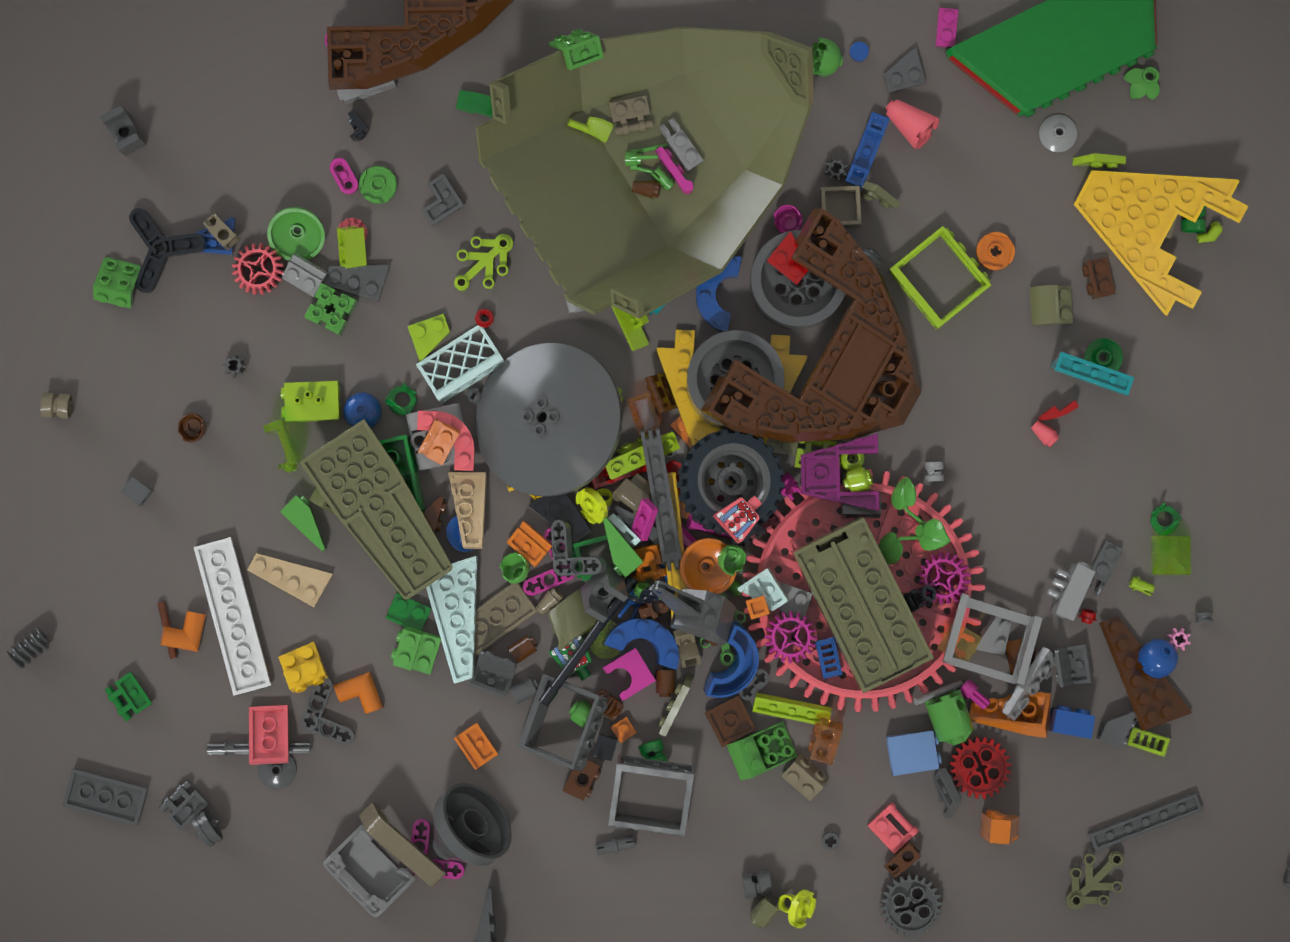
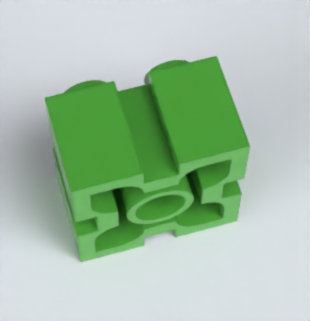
M321 283L314 296L318 301L316 305L310 304L304 318L319 326L324 322L326 323L325 328L341 336L348 323L344 319L347 314L352 315L358 302L343 293L340 297L336 296L337 291ZM334 305L335 312L327 314V308Z

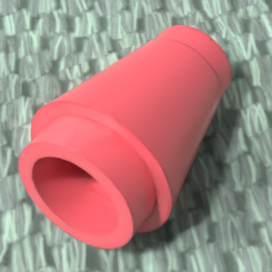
M1039 420L1031 427V430H1033L1044 446L1047 445L1049 448L1060 437L1056 430Z

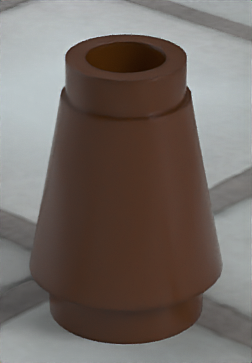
M656 180L633 181L632 192L654 199V197L659 198L661 183H658Z

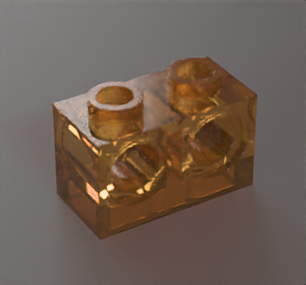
M822 717L819 724L815 723L813 730L815 738L814 741L810 740L808 751L811 752L810 759L833 765L843 732V723ZM830 730L832 733L824 734L823 731ZM825 747L827 750L822 752L818 748Z

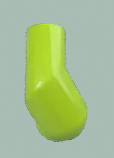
M1212 222L1208 233L1197 234V242L1215 241L1223 230L1220 222Z

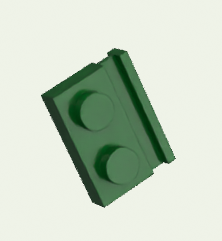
M396 593L385 618L401 626H408L422 631L432 608L410 598L404 599L399 593Z

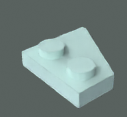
M613 513L608 517L609 521L632 548L641 541L625 525V521L620 515L616 516Z
M770 568L765 569L737 588L740 592H744L752 597V599L765 595L769 610L771 611L790 601Z

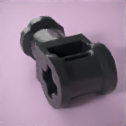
M925 585L922 589L920 587L903 594L911 613L936 599V590L933 586Z

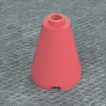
M898 99L890 101L886 107V115L914 149L921 148L931 138L932 128L936 130L940 119Z

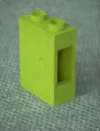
M339 381L284 383V387H281V398L285 402L281 413L282 418H285L286 422L341 420Z

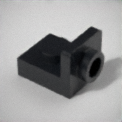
M353 109L347 113L350 117L348 122L354 130L356 128L358 130L351 134L350 137L353 141H360L367 136L366 132L369 129Z

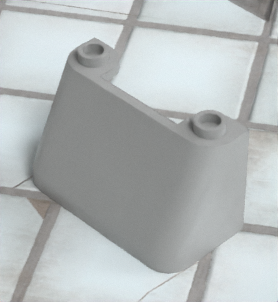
M361 824L328 856L323 865L373 917H378L416 879L408 868L404 869L401 867L398 869L372 842L373 837Z

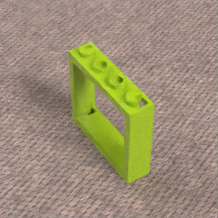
M944 226L888 270L890 275L936 330L991 286V280L987 277L988 275L985 272L981 273L977 268L979 265L973 257L969 258L965 253L967 251L960 242L957 243L953 239V232L948 228L945 229ZM938 237L944 240L981 286L941 319L900 270V268Z

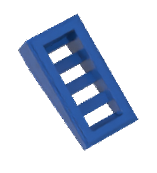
M834 637L814 641L823 679L842 675ZM831 644V648L821 650L820 646ZM833 652L831 656H822L823 653ZM835 660V663L824 665V661ZM835 666L837 668L835 671L826 672L827 668Z

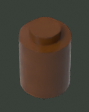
M526 635L509 646L508 650L515 661L520 663L537 651L536 647L538 644L533 636L529 638Z
M656 670V693H659V697H671V693L675 692V670Z

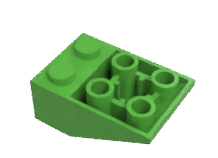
M783 721L726 745L741 781L753 778L797 757Z

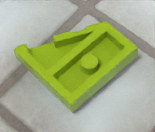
M1093 153L1073 158V166H1091L1095 168L1107 166V169H1117L1118 165L1126 164V156Z
M444 314L408 326L419 361L424 360L450 333Z

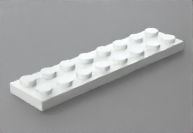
M232 537L194 547L233 696L271 686Z

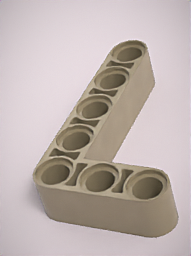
M371 802L359 815L365 830L430 887L433 888L444 877L446 872L389 823L384 811L377 804Z

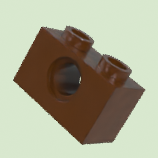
M588 759L583 772L572 769L563 792L583 801L585 797L589 798L593 791V787H591L593 779L598 780L602 771L598 769L600 764ZM581 773H585L589 777L588 782L585 784L578 781V775Z

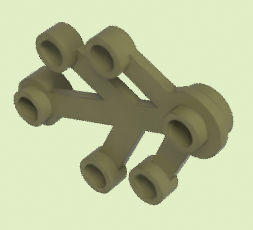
M1111 851L1107 857L1108 862L1094 876L1093 864L1096 860L1095 856L1091 853L1085 854L1083 856V862L1085 863V885L1079 890V878L1082 876V871L1078 867H1072L1069 871L1071 876V892L1066 896L1067 906L1073 910H1079L1085 904L1107 906L1110 902L1108 896L1104 894L1098 897L1086 895L1091 890H1112L1115 893L1123 890V884L1117 880L1113 882H1100L1114 867H1119L1123 864L1124 856L1122 853ZM1087 856H1092L1090 863L1086 862ZM1115 856H1119L1120 858L1119 862L1117 863L1113 861V858ZM1074 870L1079 871V874L1076 877L1072 874ZM1119 883L1120 888L1118 890H1114L1113 888L1114 884ZM1074 897L1079 898V902L1077 904L1073 903ZM1102 897H1106V903L1104 904L1100 903Z

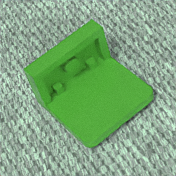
M109 257L104 258L93 284V300L131 309L133 289L141 266Z

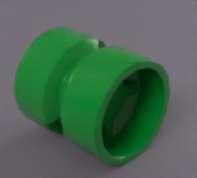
M1206 206L1202 209L1195 223L1185 217L1181 220V232H1206V220L1202 219L1206 215Z
M662 739L653 740L638 746L640 755L645 759L668 762L667 755L662 752L664 750ZM654 751L656 755L651 756V752Z

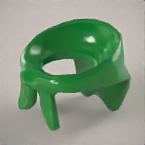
M402 383V387H395L389 392L385 398V403L396 415L409 414L416 405L417 399L415 394L417 392L405 383ZM400 392L407 393L410 397V403L405 407L395 402V396Z
M1165 502L1151 512L1152 517L1150 520L1152 528L1161 536L1174 533L1182 521L1180 514L1171 506H1165ZM1161 512H1169L1172 515L1173 521L1169 526H1161L1158 523L1157 517Z

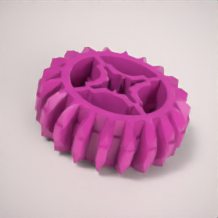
M939 552V559L935 554L931 555L933 562L926 559L925 562L928 567L925 565L921 566L925 573H919V576L924 577V580H920L919 584L925 583V585L933 587L942 585L946 590L948 589L950 594H943L936 590V599L933 602L938 597L940 604L944 603L945 598L947 604H951V597L957 602L959 600L957 594L961 596V593H963L961 590H969L964 585L965 583H971V580L965 579L966 576L971 575V572H964L969 566L965 565L962 567L961 564L964 562V559H960L957 562V554L952 559L950 558V552L946 553L945 558L943 552ZM940 562L950 563L956 569L947 571ZM935 566L937 577L931 582L930 574ZM942 573H944V575H950L953 573V575L949 576V578L947 579L948 583H945V581H940L937 583V581L941 580V578L943 577ZM959 574L960 582L957 589L954 590L953 578Z
M789 611V617H786V613L782 612L783 618L780 619L776 615V623L771 620L769 621L773 628L766 627L765 629L771 632L770 635H764V638H770V642H766L765 645L773 646L769 649V653L776 651L775 659L782 655L781 662H784L785 658L788 657V663H792V657H795V661L798 663L800 662L798 656L801 655L803 659H806L807 657L804 652L812 653L808 649L809 645L812 647L816 646V644L811 643V639H817V636H811V633L815 632L816 629L812 628L809 630V626L813 624L812 621L806 624L807 616L799 619L801 614L797 612L796 617H793V611ZM786 621L798 622L791 630H786L780 626ZM802 626L806 632L805 644L798 638V633ZM776 630L783 635V642L779 648L775 643ZM782 631L786 633L789 632L790 634L791 632L795 631L793 637L799 643H796L795 641L792 642L791 640L790 643L787 642L786 640L788 637ZM791 644L801 648V650L795 653L783 652Z

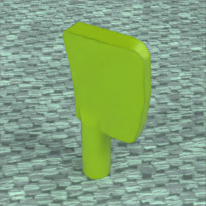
M588 117L586 124L573 119H569L567 122V126L581 130L603 143L607 142L613 129L612 123L597 117Z

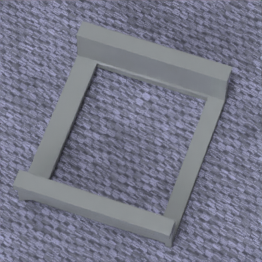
M961 593L942 662L1011 684L1024 685L1042 618L1037 616L1030 617L969 598V595ZM966 607L1026 626L1013 675L953 657Z

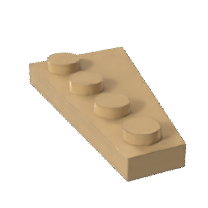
M448 472L463 548L483 549L487 474L486 472Z

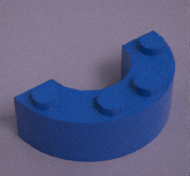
M734 256L722 273L700 284L696 289V305L702 319L718 332L728 331L731 313L724 311L718 305L716 290L723 281L738 277L741 257Z
M649 619L625 620L614 626L602 642V645L623 651L630 641L638 638L645 639L655 648L656 664L673 670L678 668L679 651L676 641L663 625Z
M735 620L732 622L727 641L736 649L735 661L725 671H710L703 688L706 696L722 698L735 695L750 684L757 672L759 664L757 646L748 630Z

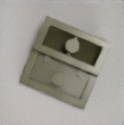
M1044 285L1030 287L1032 326L1073 324L1071 286Z

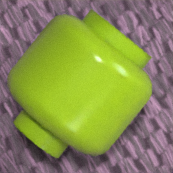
M864 454L840 455V465L847 471L860 468L864 464Z
M864 467L847 471L846 478L843 479L846 490L850 489L851 492H866L873 485L871 472Z

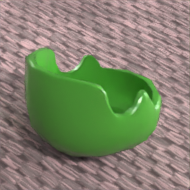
M733 544L725 546L718 554V565L721 570L731 576H734L735 572L743 570V565L746 561L744 550L740 546Z
M517 552L509 553L505 556L499 566L503 573L502 577L511 584L522 582L528 577L530 570L528 561Z

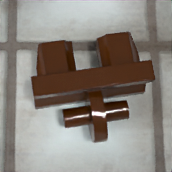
M659 599L654 601L653 604L647 603V605L638 608L642 619L649 616L655 619L661 616V613H666L670 609Z

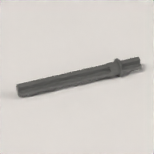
M224 741V743H207V755L249 754V743H227V741ZM289 742V754L311 753V742Z

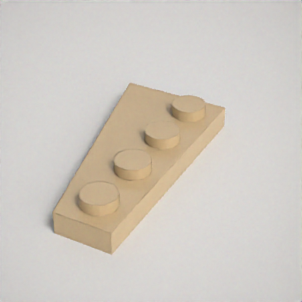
M256 553L247 569L249 572L312 607L316 606L333 576L329 572Z

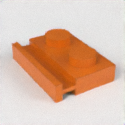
M436 418L418 453H422L427 458L443 465L461 431Z
M526 521L522 522L506 542L534 567L539 565L552 548V543Z
M475 723L454 738L475 770L498 755V752L478 723Z

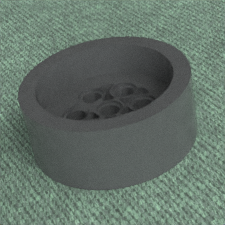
M794 230L775 236L761 248L751 269L750 292L757 309L767 320L782 328L804 330L818 326L826 321L839 307L845 294L820 277L813 278L810 275V271L802 278L803 284L795 286L787 277L779 275L777 269L767 262L768 258L789 232L793 234L795 240L797 239L801 230ZM777 285H783L786 289V292L784 294H778L775 291V287ZM810 288H816L819 292V295L817 297H811L808 293V290ZM793 296H799L801 298V304H792L791 298Z
M732 330L710 337L695 351L688 367L686 387L693 409L706 423L721 430L731 429L700 410L714 387L710 382L711 377H725L728 372L721 365L723 361L733 363L734 360H737L741 363H749L753 371L780 388H784V370L777 352L763 338L750 332Z

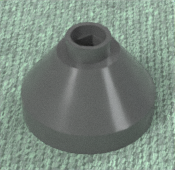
M460 783L449 788L438 798L434 807L433 848L440 858L477 866H486L492 864L507 852L512 839L511 826L501 805L487 791L473 784Z

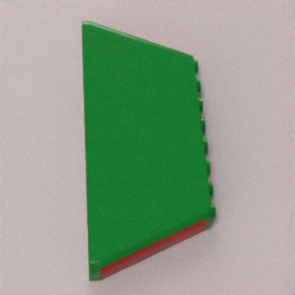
M1046 0L949 48L945 55L951 63L1019 118L1024 115L1027 118L1036 113L1035 110L1040 107L1046 109L1052 106V101L1058 98L1062 101L1070 97L1069 93L1075 90L1078 93L1086 89V85L1091 82L1094 84L1104 80L1103 76L1109 73L1111 76L1121 71L1120 68L1125 65L1129 68L1137 64L1138 59L1142 57L1147 59L1155 55L1154 51L1157 50L1155 0Z

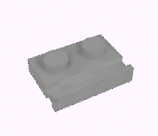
M295 253L292 255V259L281 278L314 297L328 272Z

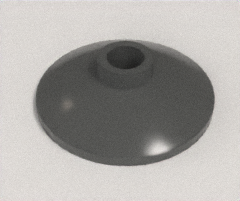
M289 755V763L258 765V775L261 781L273 789H282L290 785L297 772L296 763L291 755ZM274 767H278L280 769V772L278 774H275L273 772Z

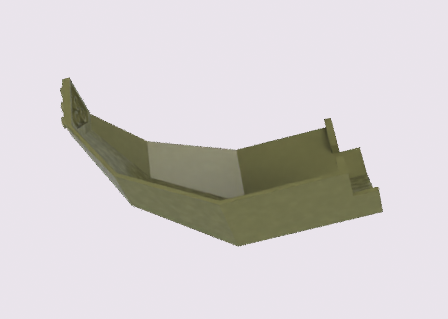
M676 27L602 38L600 43L604 58L572 70L567 69L563 51L559 50L489 83L493 119L475 127L479 163L483 169L487 168L491 174L489 179L498 192L501 191L507 199L504 202L512 215L516 214L521 222L519 226L527 239L531 237L536 245L534 250L541 261H546L551 270L548 272L557 285L560 284L566 292L564 297L567 302L594 315L610 306H614L640 319L724 271L785 186L814 101L812 47L772 32ZM646 95L650 115L643 116L644 121L652 120L653 127L643 132L638 130L629 132V135H616L614 128L621 127V123L612 122L609 103ZM588 117H597L612 123L613 129L607 142L603 143L581 130L567 126L568 120L573 119L586 124ZM637 118L626 120L628 125L638 123ZM674 118L679 124L680 129L684 131L704 160L701 164L686 172L670 147L663 148L664 150L667 148L673 156L671 159L673 163L680 165L684 171L683 177L685 180L693 183V191L690 194H684L675 182L669 190L662 189L663 186L661 185L659 198L654 197V199L632 192L633 181L656 179L650 173L631 170V166H625V152L631 151V149L666 144V139L662 135L659 126L664 124L671 136L674 135L675 132L668 122L669 119ZM655 150L641 152V155H656ZM659 158L641 159V165H637L652 170L660 166L672 178Z

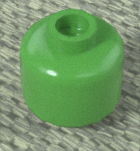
M585 699L577 700L569 711L571 714L570 720L581 728H585L592 708L591 703Z

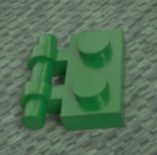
M129 672L115 682L118 687L117 691H114L111 686L105 689L108 700L113 702L118 709L117 713L126 722L132 718L128 712L129 710L133 709L135 714H138L153 704L133 672ZM123 695L128 702V704L125 706L119 699V696Z

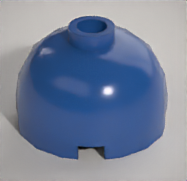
M359 392L350 396L345 402L343 409L344 417L350 426H354L365 418L369 426L373 428L378 424L382 416L379 400L366 392Z
M1153 639L1141 647L1138 652L1139 663L1141 662L1144 667L1142 670L1146 674L1159 679L1168 676L1174 671L1178 664V653L1169 641Z

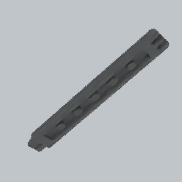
M655 428L656 436L654 437L652 429L648 430V438H645L644 430L640 431L652 503L658 508L655 522L663 565L667 564L669 572L672 571L671 563L675 564V570H680L678 562L681 561L682 557L660 429Z

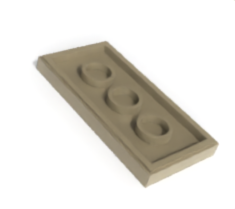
M519 583L510 584L476 608L475 656L538 612Z

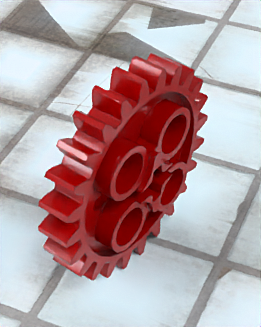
M975 736L974 742L968 738L967 745L963 742L961 743L962 749L955 748L958 752L957 755L951 754L955 761L949 762L950 765L954 766L949 772L955 774L952 776L953 780H957L954 786H962L960 789L961 793L968 790V797L974 793L975 799H978L979 794H981L983 799H986L987 793L990 797H993L994 790L1000 793L999 786L1006 787L1003 781H1010L1006 777V774L1012 773L1010 770H1007V767L1012 764L1006 762L1010 756L1003 755L1006 751L1005 748L999 750L1000 743L993 745L994 739H990L987 743V739L984 736L981 741ZM989 750L990 758L988 760H982V751ZM973 752H976L979 763L985 765L982 770L988 781L987 784L984 783L981 772L976 770L978 764L973 756ZM966 757H971L972 765L967 768L964 767L963 760ZM991 768L997 769L998 773L995 778H989L988 771ZM974 775H978L980 778L977 785H971L970 779Z

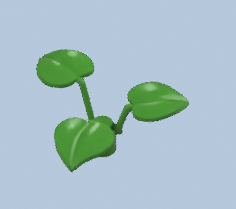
M908 477L903 478L892 492V505L897 510L904 508L920 525L915 529L916 536L897 538L895 533L890 532L881 539L879 549L887 565L894 564L901 558L903 545L900 541L920 540V546L927 551L939 549L951 542L941 521L931 519L926 523V521H923L909 510L908 507L915 504L916 489L911 479Z

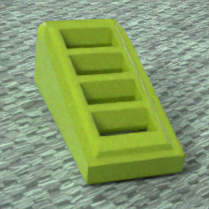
M1133 727L1127 745L1165 757L1171 738ZM1137 732L1141 733L1138 744L1134 743ZM1148 735L1146 745L1143 746L1144 736ZM1152 737L1156 738L1154 747L1149 748ZM1160 740H1164L1161 751L1157 750Z

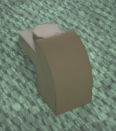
M680 630L673 631L682 668L686 669L700 665L701 660L694 635Z

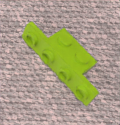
M611 306L631 350L636 351L649 345L642 326L649 322L648 315L638 319Z
M673 431L661 436L664 456L680 449ZM641 436L635 442L622 444L616 450L618 456L611 458L605 468L609 478L615 479L645 465Z

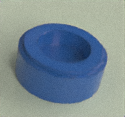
M855 42L851 46L849 54L854 61L861 62L867 58L869 49L865 43Z

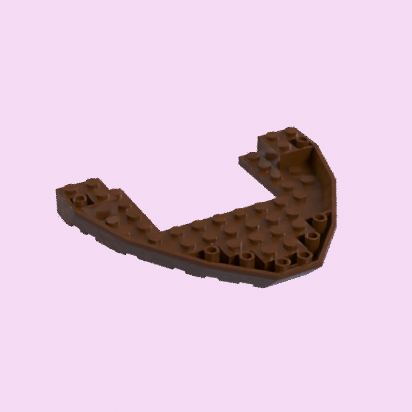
M404 0L405 25L327 27L329 90L370 89L424 71L481 34L514 0Z
M822 208L813 209L794 242L798 247L791 259L853 300L798 398L741 362L733 361L725 377L718 378L700 410L733 431L788 443L858 438L903 425L922 392L910 338L882 275L836 217Z

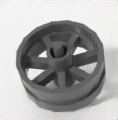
M206 810L192 818V823L198 832L195 836L197 838L200 836L209 847L223 840V834L217 825L220 821H215Z

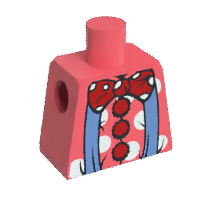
M755 496L748 502L741 497L715 513L713 517L736 543H740L760 517L755 510L762 503Z

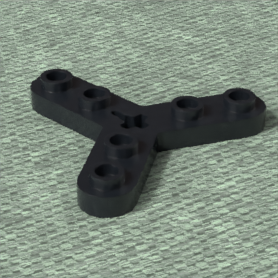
M135 208L130 212V223L149 249L136 281V287L140 292L151 293L154 291L168 257L201 253L207 247V240L201 234L192 233L165 237L146 210ZM162 245L165 248L164 251L159 252L157 246Z

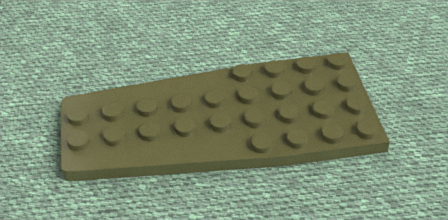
M365 418L300 461V464L335 515L404 599L411 598L452 570V563L398 467Z

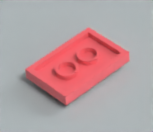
M288 705L249 707V764L289 763Z

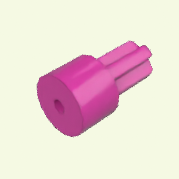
M970 679L967 680L960 688L962 696L967 700L971 699L982 709L987 708L990 700L977 690L979 687Z

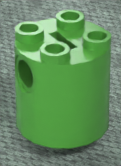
M960 689L924 702L938 742L944 741L952 744V746L965 742L971 732L975 730Z

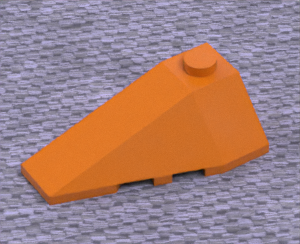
M1037 692L1034 695H1030L1028 705L1015 721L1008 718L1002 712L1004 704L1012 695H1007V697L1000 699L990 698V704L985 709L980 708L974 701L971 702L969 715L972 722L1027 736L1047 738L1050 722L1051 693Z

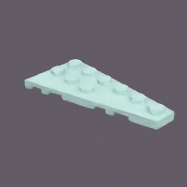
M478 556L452 563L453 568L450 572L426 587L454 684L474 678Z

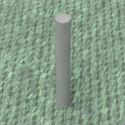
M958 680L913 699L915 705H919L954 691L964 685L963 681Z

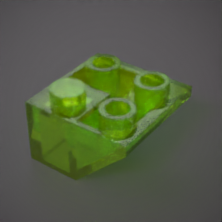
M1151 536L1152 575H1191L1190 536Z

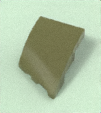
M580 589L572 593L548 613L549 620L553 626V633L557 635L559 641V650L572 644L576 638L588 632L598 621L585 612Z

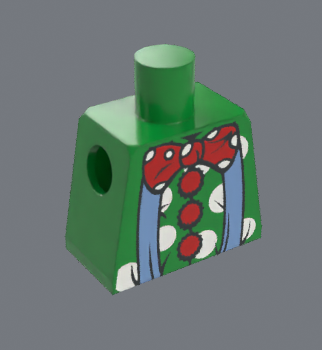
M581 635L564 649L559 650L557 646L549 651V653L563 669L584 639ZM588 651L572 671V673H577L581 681L591 676L586 667L587 664L592 662Z

